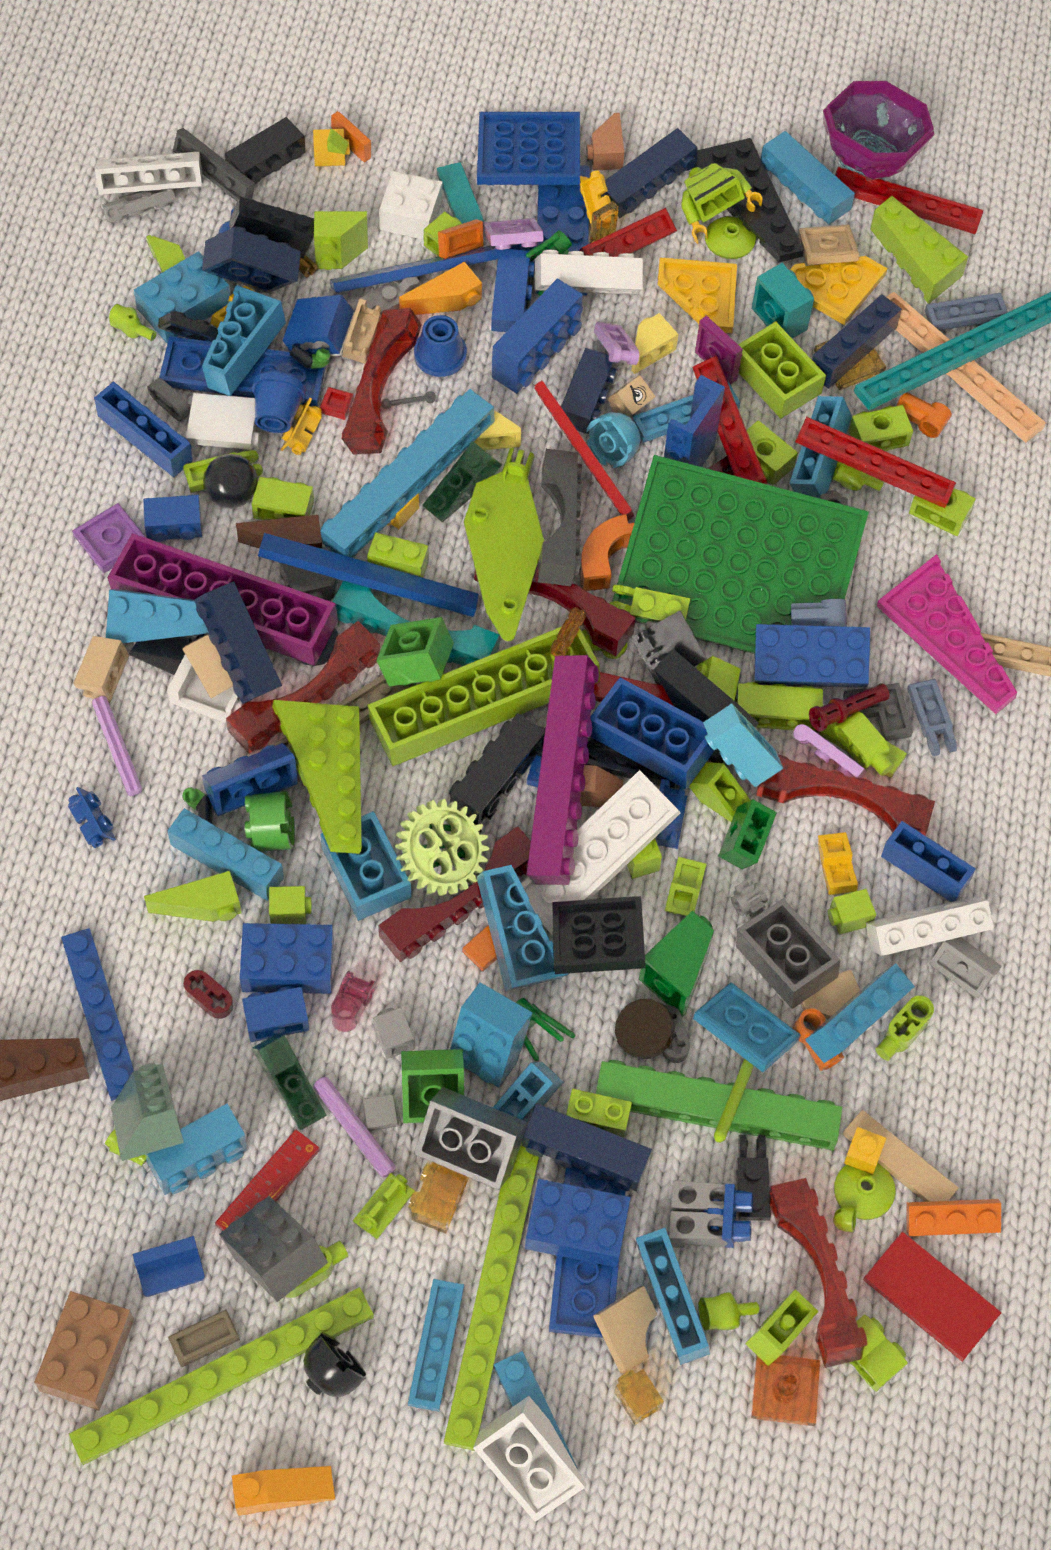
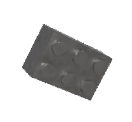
M784 898L737 929V949L791 1009L838 978L840 959Z
M442 1087L430 1101L414 1154L500 1190L512 1173L528 1122Z
M270 1196L258 1202L250 1211L232 1222L228 1228L219 1234L233 1258L276 1302L280 1301L328 1263L313 1236Z

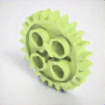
M446 799L438 801L437 804L432 800L427 802V806L424 804L417 806V812H409L407 815L410 821L405 820L400 823L406 831L396 833V836L403 840L402 843L395 845V848L403 852V854L396 857V860H405L406 864L400 870L401 872L410 870L411 874L407 880L418 879L417 889L424 888L427 885V894H432L437 890L438 895L442 896L446 895L448 890L449 894L452 895L458 893V888L461 891L468 889L467 882L470 884L477 882L474 874L478 875L484 871L479 864L488 862V859L481 854L489 850V847L482 845L481 841L488 838V836L479 835L478 831L484 825H474L473 822L477 815L473 814L467 817L468 807L465 806L457 810L456 801L451 802L447 807ZM444 821L448 822L451 826L450 835L443 829ZM420 834L427 839L426 848L422 847L419 842ZM443 843L445 848L441 852L439 847ZM458 847L464 850V860H461L457 855ZM435 860L441 865L440 874L434 871L433 863Z

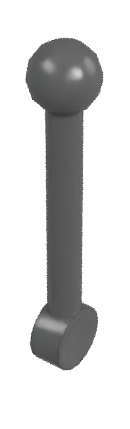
M429 391L424 396L391 401L383 399L381 406L384 409H389L393 405L420 401L433 403L436 395L434 392Z

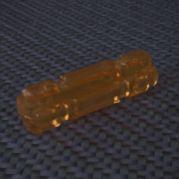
M576 607L571 609L568 615L569 618L565 620L556 636L557 640H554L550 647V653L553 656L566 655L567 647L571 646L579 631L578 627L585 620V612Z

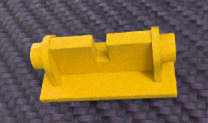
M597 170L590 173V178L580 176V192L584 198L590 224L608 227V222L613 220L614 210L609 196L605 195L601 198V195L608 191L604 175Z
M311 398L304 405L300 404L293 425L289 431L283 433L281 439L284 440V443L280 449L281 451L287 446L292 448L291 451L296 455H301L306 451L313 435L304 430L307 429L314 433L322 418V410L320 408L309 406Z

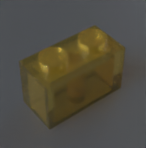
M434 1162L432 1164L426 1163L420 1177V1181L424 1183L420 1192L414 1191L408 1208L412 1210V1221L446 1234L469 1177Z

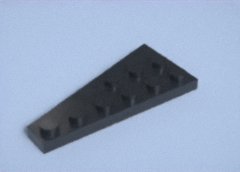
M747 138L697 150V163L693 168L699 167L704 169L716 163L722 168L736 169L742 173L752 188L750 190L758 192L762 196V206L757 201H751L755 206V212H750L747 209V197L745 195L743 200L726 210L733 217L737 216L743 222L745 228L748 231H752L760 239L759 243L778 262L803 257L804 249L752 139Z

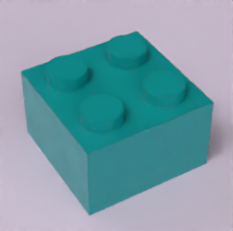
M781 263L757 276L751 309L766 326L777 322L793 339L808 330L814 297L811 291L798 281L795 273Z

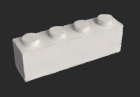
M545 250L543 254L535 258V290L546 291L558 278L578 292L636 295L643 290V258H634V254L628 253L619 254L618 257H609V253L605 252L594 253L593 256H584V252L571 251L568 252V255L558 254L557 250Z

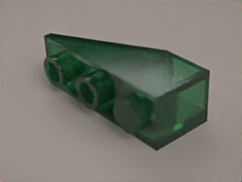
M472 442L422 506L441 522H444L472 498L476 483L493 476L502 464L481 446Z
M277 1033L252 1047L266 1076L300 1131L327 1116L285 1035Z

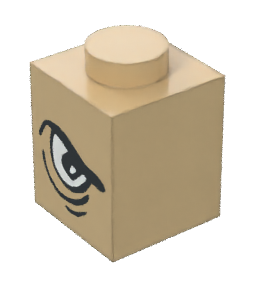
M639 375L607 399L611 403L610 406L613 412L623 413L629 417L656 396L641 375Z

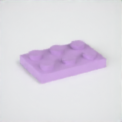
M534 218L483 222V232L490 245L495 246V249H509L511 244L520 243L522 247L537 246V242L543 241V230Z

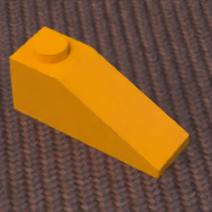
M463 262L400 296L399 313L402 316L460 311L468 306L475 305L482 299V282L468 265Z
M331 1466L272 1469L232 1475L235 1508L238 1516L335 1500Z

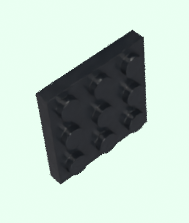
M641 896L552 902L555 974L646 968Z

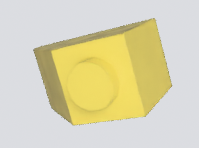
M660 313L651 318H645L638 325L635 346L639 350V361L637 365H632L631 371L634 374L677 349L678 333Z
M494 410L495 422L467 448V452L520 447L521 427Z

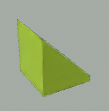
M330 129L327 140L328 152L345 154L349 142L336 131Z

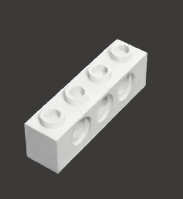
M200 152L97 160L95 167L99 195L202 186L203 175Z
M978 896L866 922L871 951L881 956L994 929L989 902Z

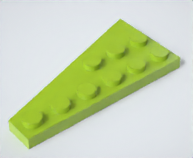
M273 700V710L275 715L279 717L283 735L287 737L290 751L295 757L296 767L303 785L308 789L310 794L309 800L312 807L316 809L320 819L319 824L330 852L360 854L362 839L359 707Z

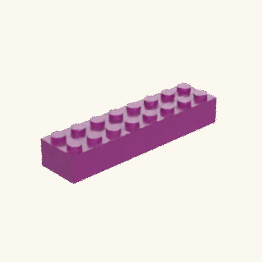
M133 533L107 577L111 589L195 600L207 592L234 581L264 647L314 666L338 622L336 604Z

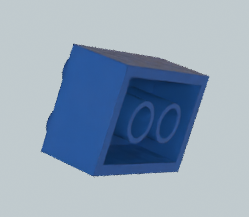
M243 923L240 962L242 992L272 993L285 986H294L295 988L302 987L303 993L332 994L333 925Z
M538 1179L526 1235L525 1249L617 1268L631 1197Z

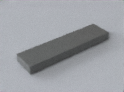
M185 128L177 130L173 152H200L202 174L236 201H238L240 196L252 199L255 188L253 181Z

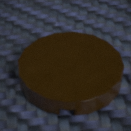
M638 999L629 1003L621 1010L615 1024V1035L618 1044L627 1054L641 1059H651L661 1055L669 1047L675 1030L672 1014L663 1004L653 999Z

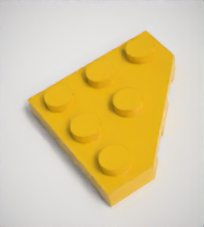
M860 256L858 261L809 266H805V263L794 264L790 270L795 273L798 281L813 294V307L845 325L885 277L888 268L867 256Z
M660 257L657 285L698 324L707 315L725 333H733L737 264Z

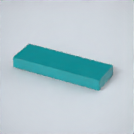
M461 162L438 167L437 176L439 181H442V189L453 217L459 219L462 224L476 219L484 222Z

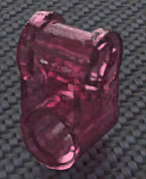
M347 971L331 1005V1019L335 1029L341 1032H349L357 1026L366 1006H368L373 997L377 984L376 981H365L354 976L352 971ZM344 1010L352 1013L348 1017L338 1015L339 1012Z

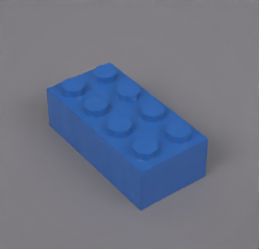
M557 278L493 345L492 378L516 394L523 387H528L534 375L539 370L545 369L555 352L559 353L564 348L571 335L575 336L581 329L583 294Z
M756 624L755 683L759 685L784 684L786 686L868 687L870 627Z
M621 677L590 717L592 722L591 738L686 790L715 751L705 739V735L708 733L702 721Z

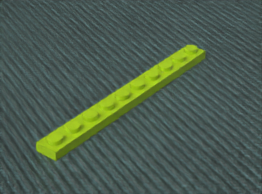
M522 1142L512 1173L500 1188L444 1438L445 1445L475 1451L473 1447L480 1431L539 1160L538 1156H534L526 1151V1148L522 1146Z
M358 1287L69 1433L82 1465L306 1353L311 1343L322 1332L335 1338L373 1319L374 1314L361 1288Z

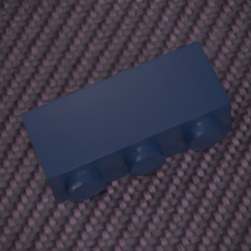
M585 348L561 405V408L576 430L589 434L587 427L591 421L601 415L599 407L601 404H606L610 389L607 388L609 383L614 384L618 369L614 368L615 362L609 361L608 354Z

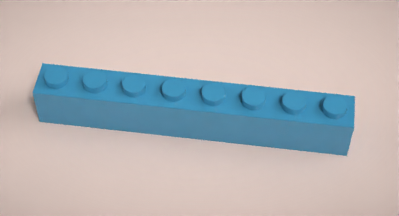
M471 389L463 396L459 395L445 413H440L427 430H422L408 448L404 447L390 465H385L371 483H366L352 501H347L333 519L330 518L323 524L320 530L322 544L325 547L330 546V550L334 553L353 558L373 539L375 532L379 533L396 517L398 511L417 494H420L495 422L494 406Z

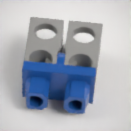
M673 1180L672 1211L669 1228V1239L672 1247L685 1248V1245H705L734 1248V1242L751 1241V1221H736V1212L753 1211V1194L736 1190L735 1184L723 1185Z

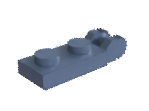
M936 679L908 684L907 691L924 738L927 737V745L932 756L940 754V744L936 736L938 734H943L946 748L950 753L957 751V742L952 730L953 725Z

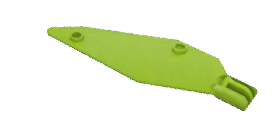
M514 448L509 449L502 472L476 483L464 519V527L485 611L501 638L505 641H512L515 638L540 557L542 543L544 542L528 481L535 455L530 452L524 466L522 463L525 450L519 449L515 462H512Z

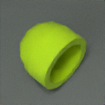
M840 1207L837 1209L833 1217L835 1227L844 1232H854L856 1208Z

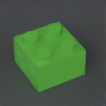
M442 617L390 625L376 661L389 687L405 686L425 681L432 682L441 679L454 642Z
M463 1049L401 1051L403 1123H424L430 1101L442 1087L464 1095Z

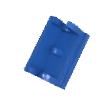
M661 779L659 791L680 811V814L655 837V840L659 846L678 849L688 796L685 795L686 789L681 786L679 789L670 788L669 780Z

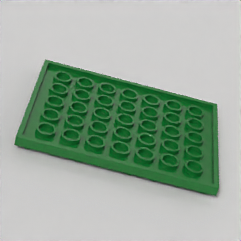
M654 455L617 585L633 589L638 587L690 598L686 621L696 639L755 654L756 624L791 625L792 603H821L822 600L826 599L845 600L869 511ZM614 593L612 602L618 601L632 606L633 597ZM635 617V622L645 625L647 621H652Z

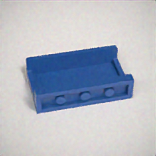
M700 375L695 382L689 422L684 425L671 419L668 423L664 451L665 458L699 467L704 465L715 448L725 390L724 386Z

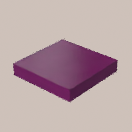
M706 315L699 321L695 353L704 361L717 356L727 382L730 385L738 379L743 349Z

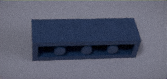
M676 128L607 178L605 183L608 191L602 194L601 198L605 195L609 196L614 214L619 219L627 213H632L640 203L646 199H651L665 185L673 183L677 176L684 171L691 170L697 163L698 147L679 128Z
M881 294L813 354L812 361L826 375L824 382L826 388L829 389L897 328L902 311L899 306Z
M234 581L207 592L194 600L196 611L206 625L209 639L215 645L221 657V665L228 672L233 683V690L236 696L240 698L242 704L282 686Z
M536 1104L522 1139V1146L530 1154L538 1157L543 1155L551 1157L562 1167H576L583 1170L586 1176L596 1180L603 1178L611 1181L613 1186L623 1191H630L631 1189L637 1192L652 1152L651 1148L539 1104Z

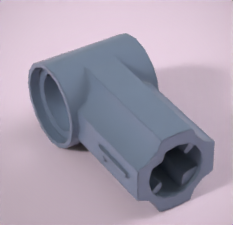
M826 599L822 600L821 603H792L791 625L847 627L846 600Z

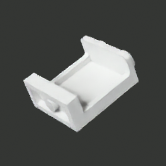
M193 393L186 439L192 446L191 452L199 454L200 445L245 449L246 451L259 448L260 432H257V425L254 422L255 398Z
M186 654L167 689L170 703L233 725L237 716L240 717L246 705V703L242 704L240 698L236 696L233 686L210 698Z

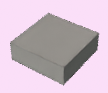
M393 1094L363 1099L366 1125L369 1131L398 1127Z

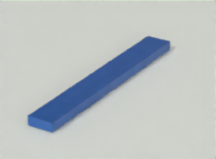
M520 243L511 244L509 249L531 251L536 246L522 247ZM486 246L446 259L434 257L329 280L331 289L336 293L408 277L449 270L463 262L467 265L496 260L498 259L499 249H495V246Z
M264 533L258 553L259 557L470 617L475 615L479 597L478 593Z

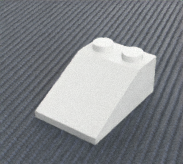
M530 1396L479 1431L473 1449L535 1522L585 1488L586 1484L550 1420Z

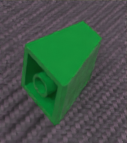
M693 910L645 954L646 968L640 969L639 980L663 1003L677 1008L682 1018L686 1015L709 954L714 934L710 921L702 915L698 916Z

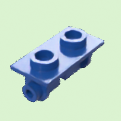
M77 787L76 790L79 795H73L68 799V807L78 824L87 819L88 822L79 828L88 845H92L93 848L100 847L103 844L104 838L115 841L116 838L112 832L113 824L101 812L99 808L101 802L97 795L92 791L88 792Z

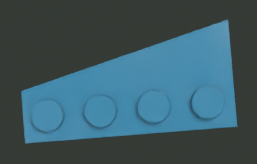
M119 589L109 590L106 638L121 640L122 643L208 633L203 619L199 617L196 611L194 600Z

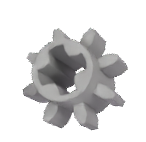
M747 880L735 886L734 896L731 897L732 905L737 913L741 916L749 914L752 919L764 911V903L768 901L761 885L758 883L749 885Z

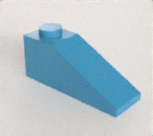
M531 1062L493 1108L527 1122L531 1118L536 1104L544 1106L564 1082L543 1062Z

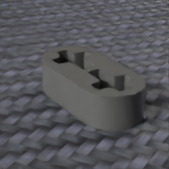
M161 378L156 379L147 386L151 397L177 421H182L190 414L191 408L187 401Z
M664 1005L674 1019L675 1030L672 1038L675 1037L677 1045L683 1047L680 1053L676 1054L674 1049L669 1050L672 1045L671 1041L663 1055L670 1062L680 1063L688 1056L690 1049L689 1038L679 1010L674 1006Z

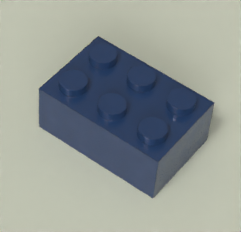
M231 227L230 230L219 233L205 241L202 271L270 293L298 281L301 251L291 248L287 243L271 241L265 235L251 234L243 227Z

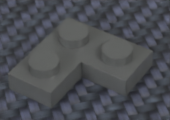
M887 684L886 686L890 694L889 699L859 712L863 713L866 718L877 717L882 736L886 741L909 738L912 736L913 731L900 684ZM872 687L844 691L843 698H848Z

